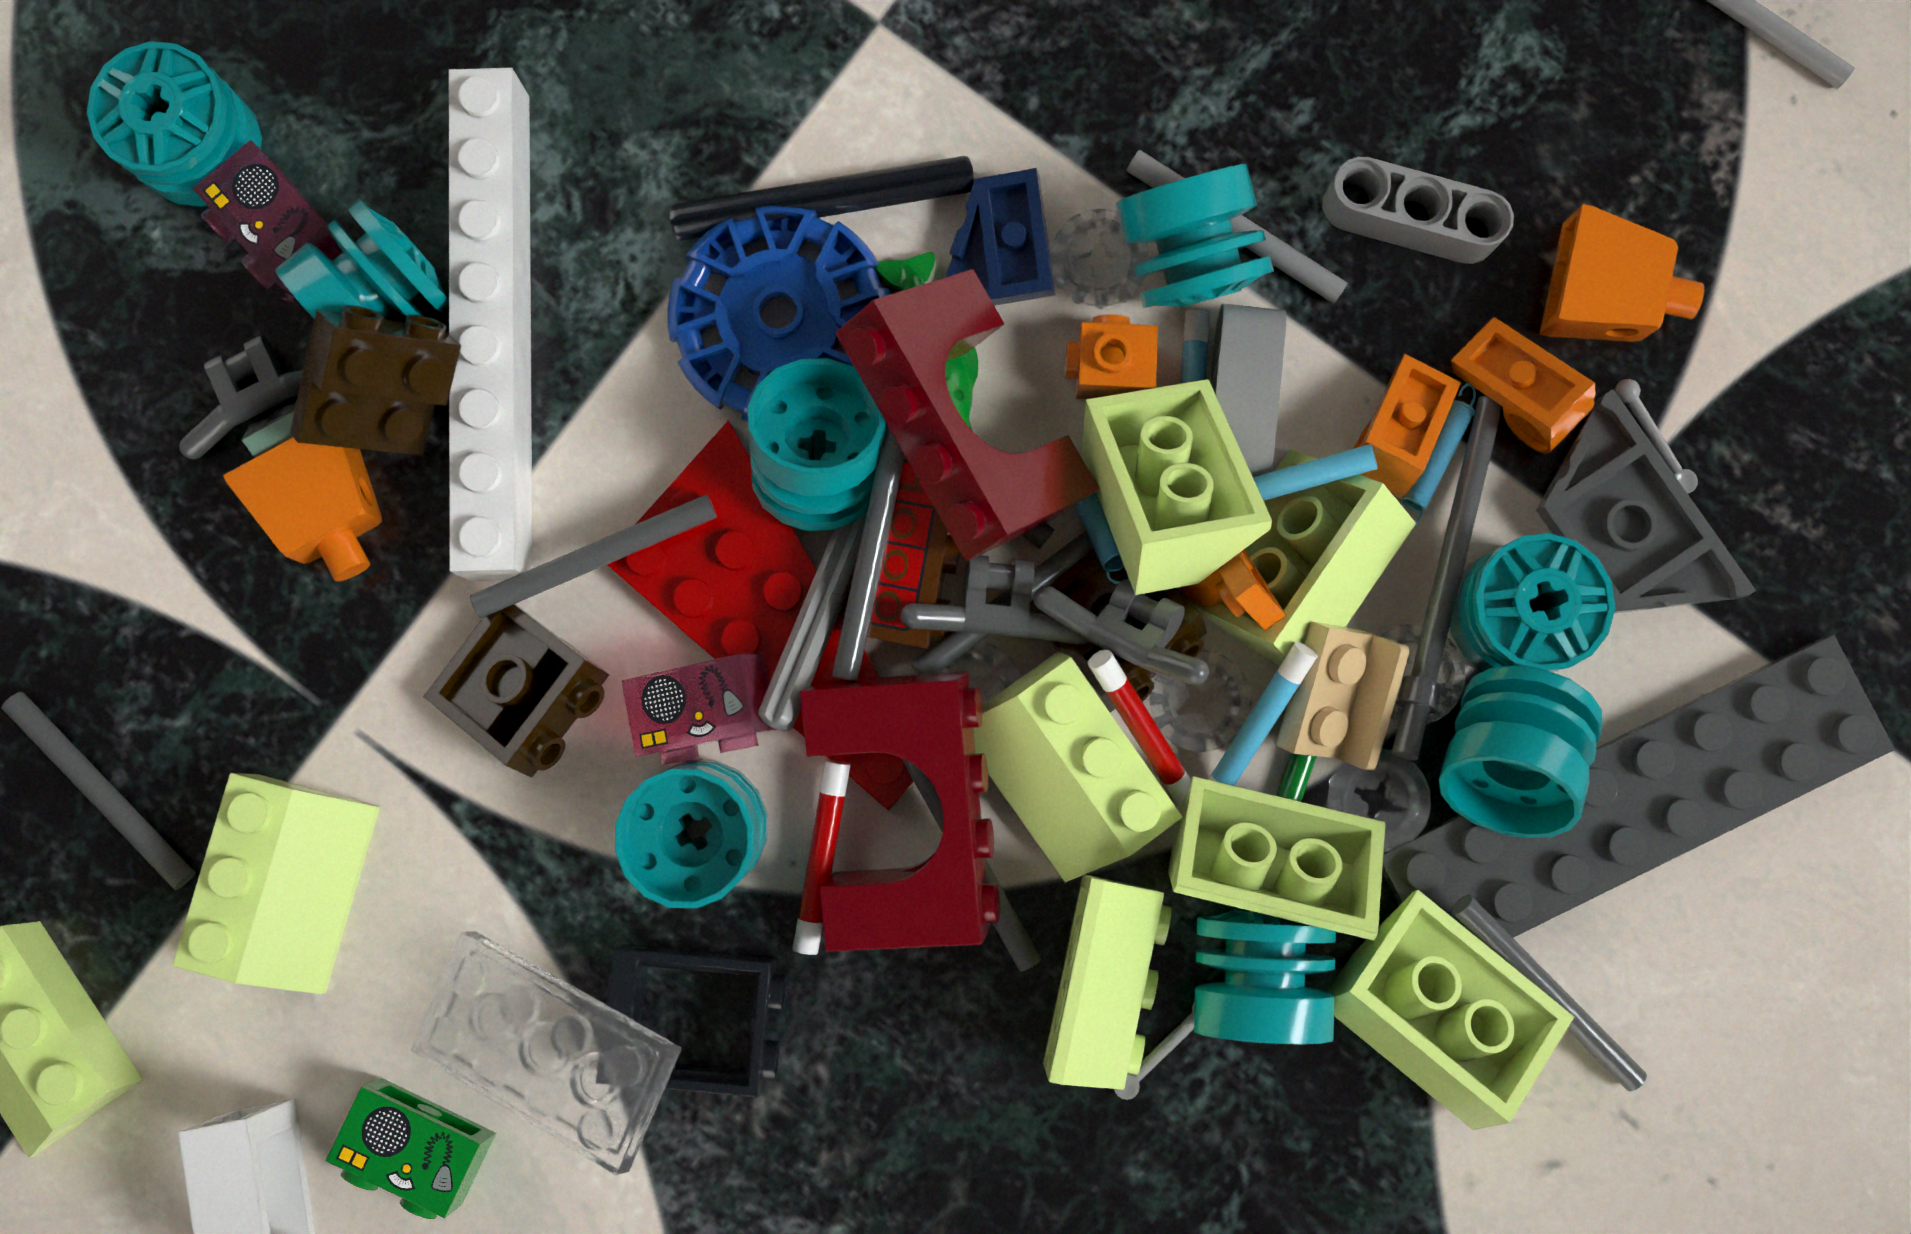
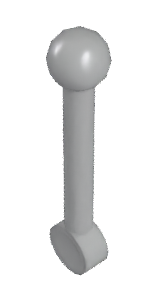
M1631 379L1621 380L1616 385V394L1623 403L1628 404L1650 442L1687 494L1693 492L1698 485L1697 476L1689 469H1682L1640 400L1641 389L1639 384Z
M1194 1003L1192 1007L1193 1012L1142 1060L1138 1075L1127 1073L1124 1090L1114 1089L1117 1096L1126 1100L1134 1098L1139 1092V1081L1194 1029Z

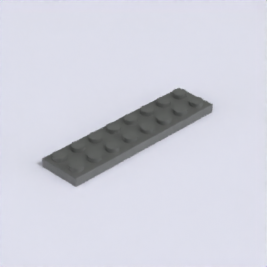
M1835 635L1825 636L1596 747L1595 761L1589 767L1590 782L1582 817L1570 831L1553 837L1521 838L1499 834L1473 824L1459 814L1384 851L1382 873L1399 906L1412 892L1419 890L1465 927L1451 913V910L1460 898L1465 895H1471L1514 938L1894 751L1895 748Z

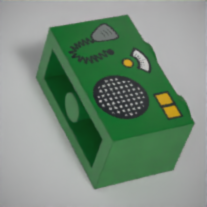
M379 1078L360 1088L325 1161L343 1169L341 1177L356 1187L375 1191L380 1187L401 1197L400 1205L416 1216L435 1219L438 1215L445 1219L463 1204L496 1132L390 1081Z

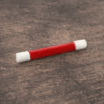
M1101 650L1095 653L1088 661L1089 668L1176 805L1181 807L1191 782L1190 777L1110 650Z
M826 759L824 764L792 949L802 954H818L823 926L820 886L832 874L851 765L843 761Z

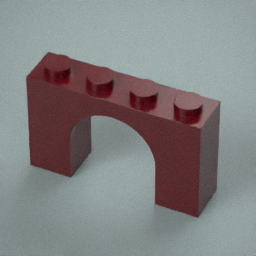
M973 269L874 299L835 332L966 562L1061 516L1100 491L1069 435L1026 453H1008L992 447L979 438L967 426L956 410L947 387L946 361L967 354L1004 325L1002 318Z
M968 671L858 679V681L815 682L801 690L800 696L807 757L860 753H886L898 756L914 764L929 778L939 795L943 809L944 824L941 841L936 852L929 858L904 868L834 872L820 886L826 952L982 945L991 929V923L999 922L1000 898L997 884L987 883L985 858H993L994 832L991 819H981L979 793H987L988 767L985 754L975 753L973 728H979L982 725V701L979 688H969Z

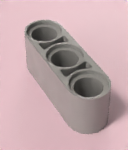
M1370 157L1349 159L1340 166L1323 196L1322 205L1326 218L1333 226L1341 230L1468 264L1483 261L1509 235L1514 221L1511 205L1503 196L1493 191ZM1356 185L1362 188L1368 195L1369 203L1356 204L1350 201L1344 194L1343 186ZM1415 201L1421 204L1427 210L1429 220L1417 221L1411 218L1405 210L1404 202ZM1465 218H1476L1482 221L1487 227L1488 238H1479L1473 235L1467 229Z
M1222 303L1216 325L1210 384L1251 475L1255 477L1270 473L1273 468L1286 335V311Z

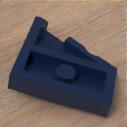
M1037 168L975 179L966 204L967 216L965 222L957 230L949 253L952 259L945 277L973 269L994 306L1055 296L1041 181Z

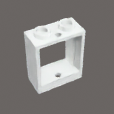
M295 1098L232 1110L178 1132L193 1234H316Z

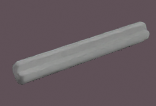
M867 511L857 521L834 529L758 710L761 722L769 727L789 731L795 725L802 707L800 691L810 686L850 590Z

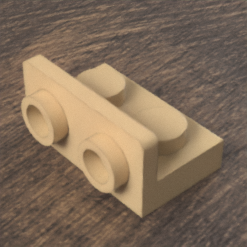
M1311 621L1304 645L1311 648L1318 657L1287 704L1276 746L1293 754L1335 758L1360 769L1374 770L1377 766L1407 663L1409 648L1406 645L1364 630Z

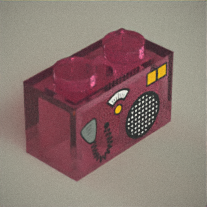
M252 140L192 188L209 207L201 214L203 219L226 243L229 244L235 238L248 252L241 259L242 264L266 289H269L276 283L294 297L277 275L275 268L307 242L319 248L332 260L342 253L330 233L326 220L278 165Z
M737 654L621 680L635 757L660 754L662 765L685 762L700 758L698 746L718 742L720 753L738 751L759 746L758 733L778 730L761 722L758 711L770 684L765 654Z

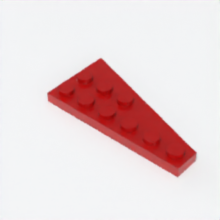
M727 420L636 524L708 494L714 506L717 518L607 564V566L763 701L817 569L792 527L781 523L762 507L752 488L751 457L731 423ZM842 612L839 614L811 684L824 681L848 680L832 676L844 621ZM864 651L858 679L879 678V674ZM801 707L793 728L805 738ZM860 753L826 756L830 760L850 763L849 777L888 811L914 783L901 758L895 755Z

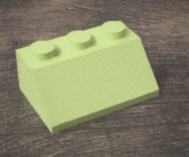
M1209 379L1086 399L1081 454L1100 489L1096 493L1135 595L1198 584L1271 529L1272 519Z
M1289 449L1275 471L1316 460V458ZM1358 474L1264 501L1272 519L1271 529L1246 547L1245 550L1287 615L1265 631L1247 612L1240 617H1236L1223 600L1212 606H1194L1211 622L1262 657L1278 665L1282 664L1295 642L1305 643L1311 621L1346 627L1416 525V522L1383 483Z
M1059 651L982 705V725L979 728H973L975 753L985 754L988 775L1065 882L1131 856L1183 818L1070 656Z
M230 773L172 967L236 984L325 994L380 807L259 774Z
M1195 776L1192 777L1179 811L1183 818L1176 822L1168 870L1173 892L1375 940L1378 935L1386 822Z
M1082 875L1043 1062L1049 1082L1061 1085L1124 1090L1127 1073L1138 1075L1145 1047V1036L1136 1034L1141 1008L1151 1010L1158 984V971L1149 969L1154 944H1165L1171 920V907L1162 905L1164 892L1091 875Z
M1419 890L1412 892L1378 927V935L1374 941L1366 939L1351 955L1327 991L1335 995L1334 1016L1472 1130L1511 1122L1574 1019L1572 1014Z
M40 921L0 926V1114L28 1158H32L143 1081V1078Z

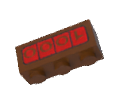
M906 456L867 637L921 648H930L933 637L944 638L946 631L909 629L903 625L900 614L902 609L910 603L951 605V600L941 599L945 573L956 575L961 553Z

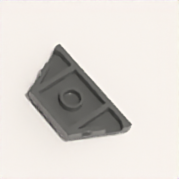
M1614 389L1597 399L1536 511L1552 534L1576 540L1598 557L1612 581L1616 607L1614 614L1739 599L1755 592L1756 590Z

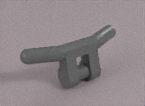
M264 335L244 343L245 350L230 358L221 354L205 362V371L220 405L182 438L179 445L182 455L188 459H198L234 426L291 398L298 397L303 370L283 374L280 359ZM256 374L259 382L242 390L241 381Z
M979 555L966 562L962 606L910 603L902 609L900 614L903 625L909 629L1002 635L1077 645L1088 643V641L1047 614L1030 612V600L1034 583L1033 560L1012 559L1011 565L989 563V556ZM987 588L1008 590L1007 606L985 604Z
M1124 579L1115 588L1109 604L1097 617L1052 586H1042L1034 594V603L1039 610L1084 640L1104 650H1110L1112 654L1149 672L1191 685H1200L1208 678L1209 668L1203 660L1164 648L1178 631L1185 612L1184 606L1168 598L1156 601L1146 596L1145 593L1135 595L1130 580ZM1132 619L1146 624V626L1141 631L1129 625Z

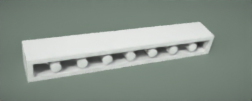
M513 68L449 69V335L461 344L449 394L450 572L469 581L507 580L532 569L529 95Z

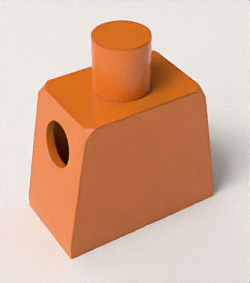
M1582 204L1562 225L1539 335L1628 342L1642 341L1660 328L1665 314L1692 320L1701 306L1704 296V284L1673 276L1678 245L1674 239L1594 206Z
M293 437L223 475L232 491L280 552L287 558L306 564L322 557L333 579L337 582L350 579L362 573L370 566V562L356 537L378 526L382 522V515L360 449L298 443Z

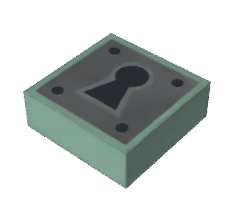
M297 400L249 425L242 441L254 458L293 438L290 434Z

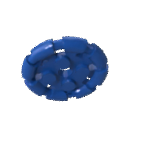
M768 205L755 208L758 216L733 222L732 218L723 221L708 230L692 246L685 256L689 262L681 278H674L667 308V326L669 339L671 342H677L682 356L678 361V365L695 390L708 402L720 410L724 406H728L742 413V420L748 421V404L757 385L780 366L799 359L828 358L854 367L847 355L835 350L839 343L835 332L872 300L890 295L888 288H882L875 270V266H879L878 260L865 242L841 222L837 221L833 225L817 218L816 210ZM786 214L794 217L766 221L764 215ZM765 237L769 249L746 257L742 245ZM807 240L823 247L815 263L797 255L801 246ZM711 274H719L728 279L722 288L720 296L704 289ZM844 281H854L858 295L840 301L835 284ZM778 298L791 301L797 307L796 316L791 324L783 328H772L762 321V311L767 303ZM717 326L723 342L705 348L701 334L707 329ZM742 365L752 374L759 376L753 390L735 382Z

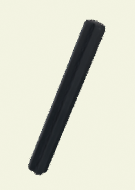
M959 156L677 203L670 207L669 218L674 236L677 240L683 241L701 238L712 227L730 218L733 219V222L758 216L755 210L756 207L774 205L816 210L817 218L970 193L975 179L969 157ZM786 214L764 215L766 221L794 217Z

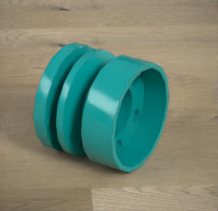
M150 41L126 48L103 65L90 87L87 116L93 138L112 160L120 164L128 172L134 174L138 180L152 191L176 204L201 207L213 204L203 192V189L213 181L229 198L233 195L232 184L236 174L245 166L259 163L262 136L256 115L244 100L199 55L178 44Z
M1247 164L1230 166L1185 178L1116 202L1126 243L1156 242L1158 255L1141 262L1133 268L1135 278L1162 270L1165 275L1167 285L1139 293L1143 309L1151 306H1176L1183 308L1242 291L1244 287L1262 275L1274 272L1270 256L1241 263L1238 251L1239 248L1265 241L1264 231L1233 232L1231 219L1257 206Z
M360 198L347 209L365 230L366 233L356 240L336 219L328 224L333 239L342 251L339 256L332 260L319 248L307 242L275 268L277 275L284 285L314 319L317 309L341 313L345 305L360 306L382 314L385 320H388L396 312L405 319L408 315L423 316L411 301L418 293H421L440 313L449 307V297L445 294L433 265L392 220L389 221L370 209Z
M828 358L799 359L776 368L757 385L748 404L752 488L762 507L781 523L805 531L834 530L857 521L868 508L876 466L885 438L886 421L858 372L851 365Z
M1551 533L1522 536L1471 562L1465 568L1450 623V633L1463 656L1482 671L1512 665L1541 668L1551 672L1568 669L1592 656L1608 636L1616 608L1612 581L1598 557L1576 540ZM1544 597L1547 601L1548 609L1533 613L1529 600Z
M1519 665L1495 667L1472 677L1464 690L1461 710L1455 721L1456 734L1448 745L1440 773L1441 795L1455 812L1473 824L1499 834L1521 838H1545L1570 831L1582 817L1590 782L1589 767L1595 761L1596 743L1600 739L1603 727L1601 707L1590 692L1573 680L1541 668Z
M689 760L645 779L626 798L615 823V853L624 876L644 897L669 908H699L722 899L757 865L768 840V813L759 790L741 771L714 760ZM706 817L712 825V828L705 834L706 840L702 836L691 840L685 829L693 823L692 818L697 821Z
M1234 909L1233 911L1216 916L1197 918V935L1226 939V949H1201L1196 951V962L1225 970V982L1207 983L1195 988V1033L1219 1039L1272 1044H1322L1333 1042L1335 995L1320 989L1306 987L1305 974L1335 970L1334 957L1306 953V943H1335L1336 931L1246 909Z

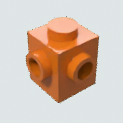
M1117 314L1098 315L1093 317V322H1081L1078 342L1067 341L1065 354V379L1076 380L1075 399H1092L1156 388L1158 325L1130 324L1129 317Z

